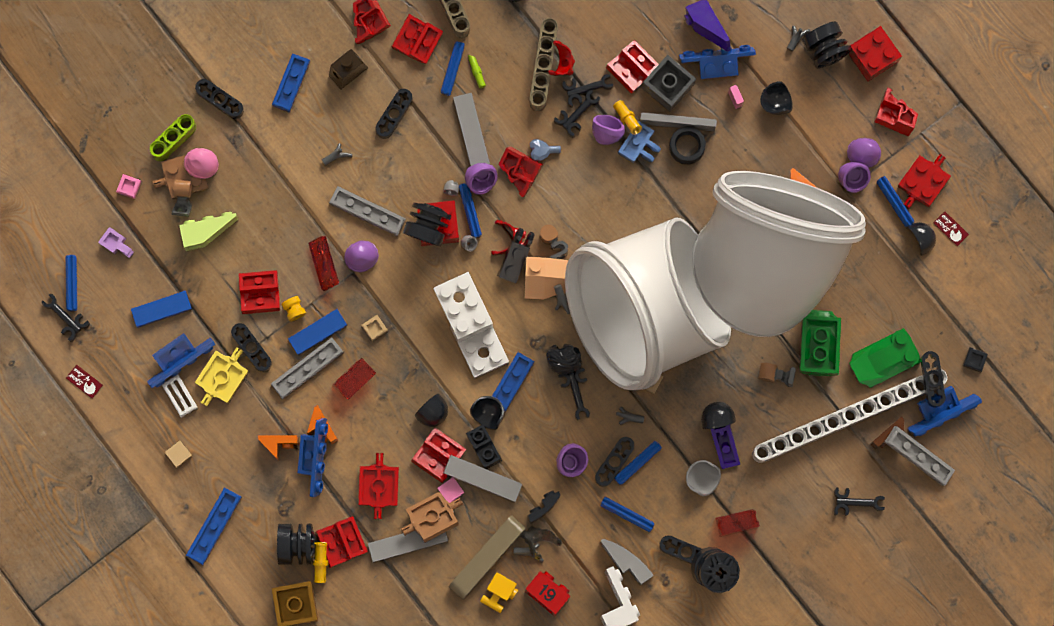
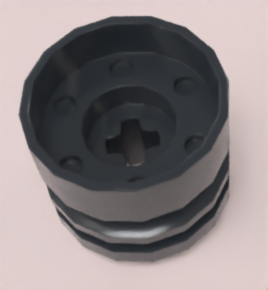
M836 21L826 23L802 38L806 50L815 51L810 58L813 61L816 60L814 65L817 69L833 65L851 52L850 46L846 45V39L837 40L843 32Z
M414 202L412 207L420 210L418 214L410 211V215L417 220L416 222L407 221L403 234L441 247L445 235L438 231V228H448L449 226L441 222V219L451 220L452 216L443 209L433 205Z
M278 524V565H292L294 556H297L299 565L303 564V556H306L307 565H312L316 543L313 524H307L306 532H303V524H299L297 533L293 532L292 524Z
M717 547L701 549L695 554L691 564L693 578L697 583L714 593L729 591L736 585L739 579L740 568L736 559Z

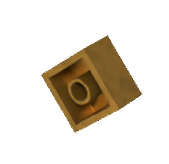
M311 581L272 588L278 626H297L319 622Z

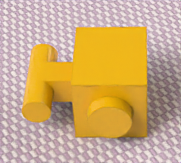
M496 572L487 588V591L493 594L491 599L483 595L480 602L501 613L504 606L498 603L499 599L501 598L506 602L509 598L513 600L518 591L515 588L517 583Z

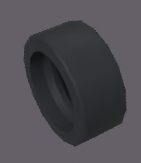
M683 127L674 132L670 139L669 150L675 161L690 165L701 159L705 151L706 141L699 130L693 127ZM691 135L698 141V150L694 155L683 156L678 152L676 143L680 137Z

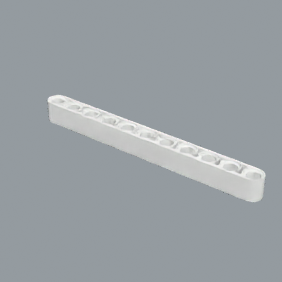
M941 369L943 384H945L947 381V374L944 370ZM930 374L928 382L932 385L937 384L933 380L934 374ZM923 375L765 441L754 448L752 452L753 459L758 463H764L926 394L925 387L923 391H920L916 388L915 384L916 382H921L924 385ZM939 387L934 388V389L929 388V390H930V391L936 390V389H938ZM899 389L906 391V398H901L898 395ZM883 396L887 397L889 405H883L880 398ZM864 404L871 406V413H866L863 410ZM847 411L852 412L854 420H848L845 417V413ZM828 419H834L837 422V427H829ZM816 426L819 429V435L811 434L810 427ZM799 434L802 441L800 443L794 442L792 435ZM781 441L784 444V450H777L775 442ZM764 449L767 456L760 458L757 455V450Z

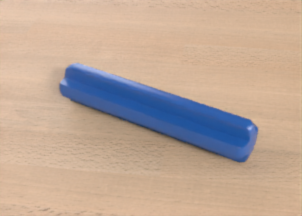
M456 41L441 88V93L447 96L451 95L465 44Z
M885 176L878 179V186L904 226L907 227L913 224L914 219Z
M466 183L459 185V190L471 236L475 238L481 237L482 233L471 191Z
M67 255L65 257L66 309L68 311H77V257L75 255Z
M657 441L651 443L615 476V481L619 485L625 483L661 450V445Z
M607 497L603 498L601 507L648 532L652 531L654 522Z

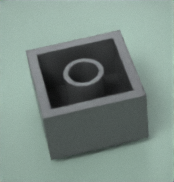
M667 55L643 81L642 89L671 112L695 85L696 78Z

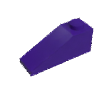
M700 0L685 7L686 15H684L688 26L691 25L695 32L725 51L731 50L730 39L707 0Z
M731 424L711 429L721 469L740 465Z

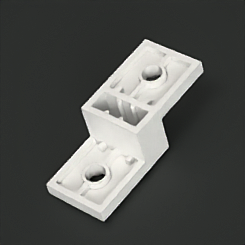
M469 272L434 287L436 296L450 323L452 333L474 379L508 364L509 360L494 331L493 322ZM456 293H462L465 296V299L460 303L456 302L453 298ZM481 348H486L489 351V356L481 358L478 355V351Z
M614 566L606 569L604 573L620 607L602 615L600 619L604 626H630L639 620L640 613L636 605L632 606L629 600L631 599V594L628 588H623L621 583L623 577L619 569L615 570Z

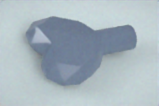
M534 139L529 143L532 149L531 158L534 161L544 160L550 153H561V146H549L546 142L539 139Z

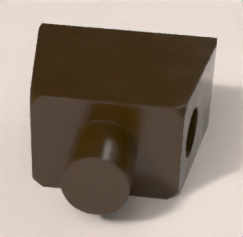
M350 49L331 64L329 77L342 90L367 70L368 66Z

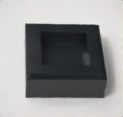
M970 347L963 366L981 373L988 354Z

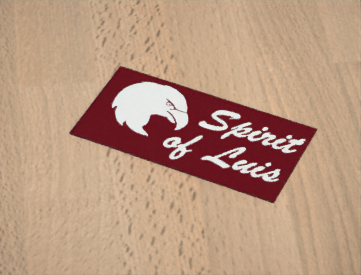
M945 211L933 222L957 246L969 235Z
M78 365L66 377V379L91 398L103 386Z

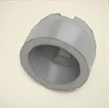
M453 180L447 181L443 192L446 195L457 196L459 192L458 183Z
M466 235L461 239L463 249L473 251L477 247L478 242L475 237Z

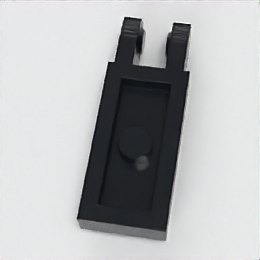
M522 228L517 230L513 241L511 240L497 275L513 283H517L535 236L533 232H529L524 245L520 244L519 242L524 232Z

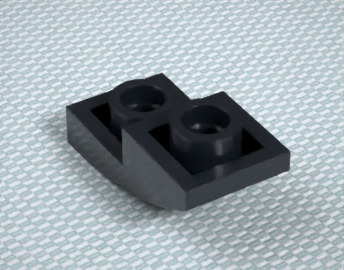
M483 424L466 433L484 469H488L502 461Z
M553 490L543 495L544 499L541 502L544 508L541 509L538 506L529 511L530 514L527 518L530 524L542 518L554 507L561 496L559 491L555 493Z

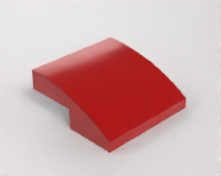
M408 14L391 48L426 64L443 31L428 22L424 23L413 15Z
M634 40L617 57L610 61L605 68L632 94L659 64Z
M277 270L239 273L242 314L280 311Z
M434 428L411 462L443 484L448 477L443 472L449 456L452 455L461 459L466 449L437 428Z
M353 516L315 532L318 542L327 543L326 560H328L329 568L368 552Z

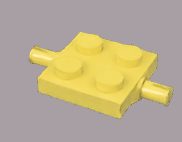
M236 347L231 357L225 356L218 351L214 352L195 381V384L206 391V395L201 401L203 405L208 406L213 397L219 398L227 404L230 402L249 372L237 362L243 353L242 350Z

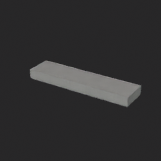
M472 93L453 97L470 166L477 163H487L490 165Z
M643 112L640 116L641 123L653 126L693 127L697 130L715 131L717 124L716 119Z
M337 186L329 202L330 205L397 237L406 221V218Z
M331 337L277 378L271 385L283 400L344 352Z
M894 426L885 440L888 446L942 486L947 484L955 471L897 426Z
M452 455L449 456L443 474L512 502H516L522 486L519 482Z
M413 531L406 536L399 534L368 543L374 563L448 542L445 532L424 543L421 536L416 531Z

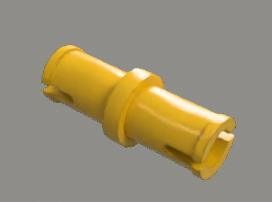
M617 101L613 108L621 117V122L626 124L632 135L640 133L642 126L635 119V114L627 108L624 101Z
M326 542L315 543V559L313 560V565H315V583L326 582V566L328 565V560H326Z

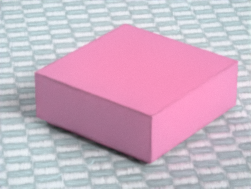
M734 85L729 88L728 94L735 109L742 107L744 100L738 87Z
M123 174L116 192L135 199L142 181Z
M453 477L437 488L449 503L464 494V491Z

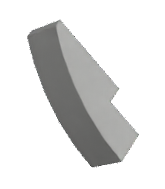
M606 539L600 541V544L622 574L629 570L639 585H642L654 576L647 566L627 549Z

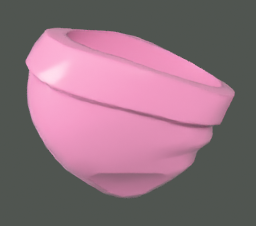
M195 148L188 152L184 158L185 170L195 178H210L218 170V159L210 150Z

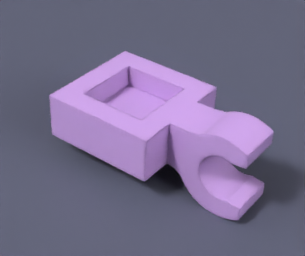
M110 227L98 242L113 254L119 250L130 258L134 253L131 248L123 244L126 240L125 237Z

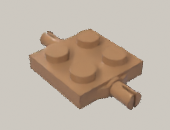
M186 155L161 162L164 171L163 178L153 181L154 188L166 185L172 199L177 198V196H174V183L176 179L191 181L192 193L209 189L206 179L195 178L185 170L184 158Z
M439 491L406 509L411 524L401 528L404 536L416 531L424 543L459 525L453 510L463 505L460 498L449 503Z

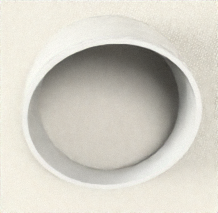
M727 172L714 185L713 196L718 201L709 222L697 236L693 247L692 270L695 283L707 306L719 319L730 327L742 333L758 337H771L783 334L802 321L832 286L849 254L852 244L864 238L865 217L856 207L845 200L799 181L759 172Z
M673 218L608 244L599 241L588 242L572 254L566 266V297L576 331L586 351L599 370L615 385L626 390L647 389L657 383L662 372L726 346L730 339L731 327L712 312L697 288L692 270V252L698 234L689 223L681 218Z

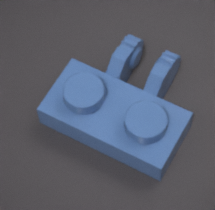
M638 121L642 126L641 132L636 135L630 133L619 149L618 154L632 163L636 161L639 155L647 161L653 162L654 157L644 151V147L647 146L658 153L661 148L650 141L654 130Z

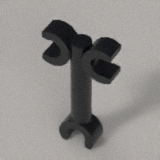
M610 74L604 75L600 81L577 88V82L574 78H572L573 85L571 87H568L566 82L563 81L562 87L567 91L569 107H573V99H577L579 104H582L580 94L602 87L606 90L612 89L613 83H605V80L610 79Z
M592 90L587 92L586 100L569 118L563 110L560 112L564 117L563 120L554 118L555 124L566 129L568 135L572 138L575 137V134L571 131L572 128L581 130L580 124L574 122L591 105H596L600 101L599 96L595 100L590 99V96L593 94Z
M49 294L52 302L46 304V302L42 301V305L47 309H52L69 326L63 328L61 333L65 335L68 331L72 332L68 340L70 342L74 341L76 334L81 329H85L90 325L89 321L87 320L84 324H80L79 321L83 317L81 313L75 317L74 321L57 304L56 297L53 294Z
M580 368L578 371L570 374L558 375V378L565 377L567 379L566 383L561 384V388H566L569 384L571 385L577 408L575 412L577 421L580 420V412H584L587 418L590 416L588 409L584 408L578 383L587 382V378L581 379L578 376L579 373L585 372L584 368Z
M836 487L834 490V495L837 498L834 515H838V509L843 508L845 511L844 515L847 516L849 514L848 506L873 507L877 511L885 509V507L877 505L878 500H885L883 496H878L875 499L847 498L850 493L849 488L845 489L844 495L839 494V487Z

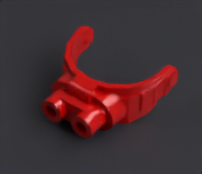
M555 40L553 44L559 52V65L556 71L549 70L548 73L554 76H571L575 63L572 52L568 46Z
M501 220L495 221V224L508 227L514 239L519 228H514L509 223ZM526 231L523 232V236L521 238V241L519 242L520 244L524 245L522 239H525ZM508 248L502 251H491V254L495 256L506 254Z

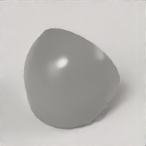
M697 461L688 469L686 483L692 491L701 496H707L717 488L721 478V471L709 461Z

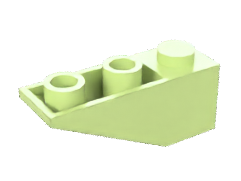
M225 212L220 217L206 216L201 221L188 220L183 222L184 224L179 226L185 250L189 251L206 247L238 220L236 213Z

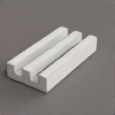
M179 375L162 384L181 418L191 413V411L198 409ZM176 380L190 401L191 407H188L174 383ZM171 384L173 390L175 391L176 395L178 396L179 400L185 408L184 411L180 409L179 405L177 404L176 400L171 394L169 388L167 387L168 385Z

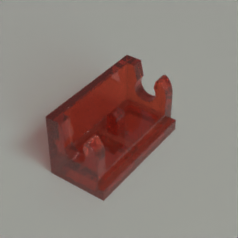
M360 358L332 385L349 400L376 372L363 358Z
M753 509L715 518L720 537L760 527L759 521L756 519V511Z

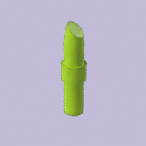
M468 55L472 68L471 71L473 76H475L478 87L484 88L486 84L481 68L476 58Z

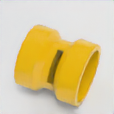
M298 296L289 298L281 304L283 309L287 311V317L290 322L298 320L307 314L305 309L301 307V301Z

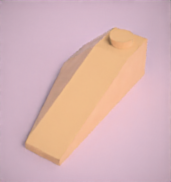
M526 257L524 299L544 300L556 296L554 286L561 284L563 292L566 294L565 271L568 260Z

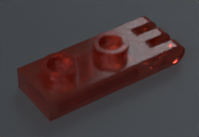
M320 236L308 244L321 289L327 291L338 285L339 280L326 236Z

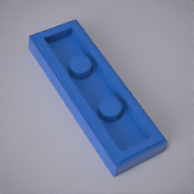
M292 53L273 100V107L287 112L291 111L310 64V59Z
M185 290L132 308L131 311L136 327L139 328L192 310Z
M338 309L291 336L288 340L299 356L345 328L347 324Z
M517 352L492 397L500 400L505 412L534 364L532 359Z

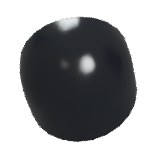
M782 81L774 82L763 90L760 102L766 112L784 115L792 111V98L787 86Z
M917 222L906 227L915 235L920 246L921 256L934 248L936 234L931 226L926 223Z
M438 393L416 412L415 417L425 426H438L444 422L448 415L447 403Z
M483 396L472 404L470 414L480 425L483 424L488 429L497 430L504 418V407L497 398Z
M724 402L710 403L702 412V428L714 429L735 423L734 411Z

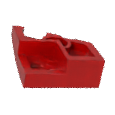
M357 0L353 3V12L355 13L354 26L357 29L356 44H361L391 26L377 0Z
M887 87L874 122L909 137L915 128L918 114L909 108L902 99L897 100L891 94L893 90Z
M506 147L498 164L507 173L508 179L511 183H514L520 192L519 195L522 197L526 196L543 166L542 163L534 161L531 157L513 147Z

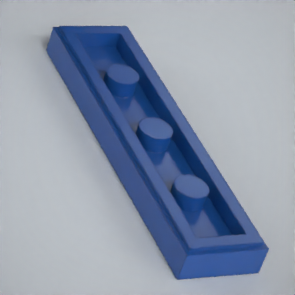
M224 487L188 550L187 557L204 565L239 504L241 496Z

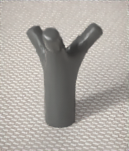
M792 26L793 36L787 49L794 51L799 40L805 34L811 32L810 29L802 31L799 28L797 31L796 27Z
M339 143L337 148L330 155L323 158L322 161L326 166L336 159L352 157L353 154L342 153V144Z
M561 284L554 286L557 295L555 310H558L562 305L567 314H570L567 298Z
M623 407L619 408L621 412H616L617 416L624 418L619 422L620 425L626 422L642 424L644 422V416L629 413Z
M539 543L527 548L514 547V555L530 556L541 563L544 561L536 554V549L540 546Z

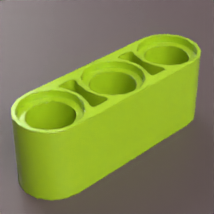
M188 114L181 115L152 142L150 153L155 160L160 162L166 160L196 131V123L192 116ZM186 121L191 122L189 128H183L182 124ZM171 135H178L175 141L168 140ZM157 148H164L162 154H155Z

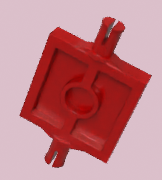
M939 154L936 160L931 162L919 155L900 181L898 187L909 196L904 203L907 209H910L915 201L930 207L951 178V175L940 167L946 159L945 156L942 157V154Z
M376 453V464L360 466L358 505L373 507V519H377L378 512V520L382 519V508L398 506L399 467L383 465L384 453H380V460L379 453Z

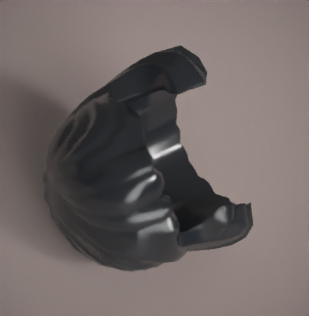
M564 344L560 349L557 345H553L547 351V362L553 372L563 375L578 371L581 368L582 360L579 348L573 347L570 344Z

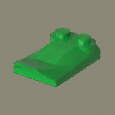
M812 310L802 320L800 373L814 376L839 375L841 318L836 317L832 311Z
M903 328L853 353L849 364L858 382L871 388L920 364L921 358L910 335Z

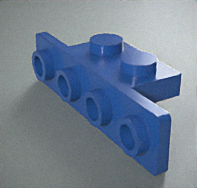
M741 45L736 49L731 48L728 52L722 48L717 51L704 49L698 53L685 51L679 55L681 63L699 61L701 79L738 75L737 57L756 55V51L750 45Z
M183 333L154 353L152 356L162 371L147 381L151 388L161 386L166 378L177 375L182 367L193 364L201 354L209 353L215 345L212 338L207 339L194 348Z
M949 386L944 389L946 399L940 407H931L926 399L917 403L924 420L907 429L914 436H922L927 430L939 427L949 419L959 417L966 410L976 408L978 404L982 403L981 398L972 394L959 401L954 388ZM935 393L931 399L938 403L941 397H938Z
M326 418L316 420L315 436L303 434L300 437L298 473L311 475L310 497L320 495L323 490L322 474L325 470L323 458L327 449L325 436L328 432Z

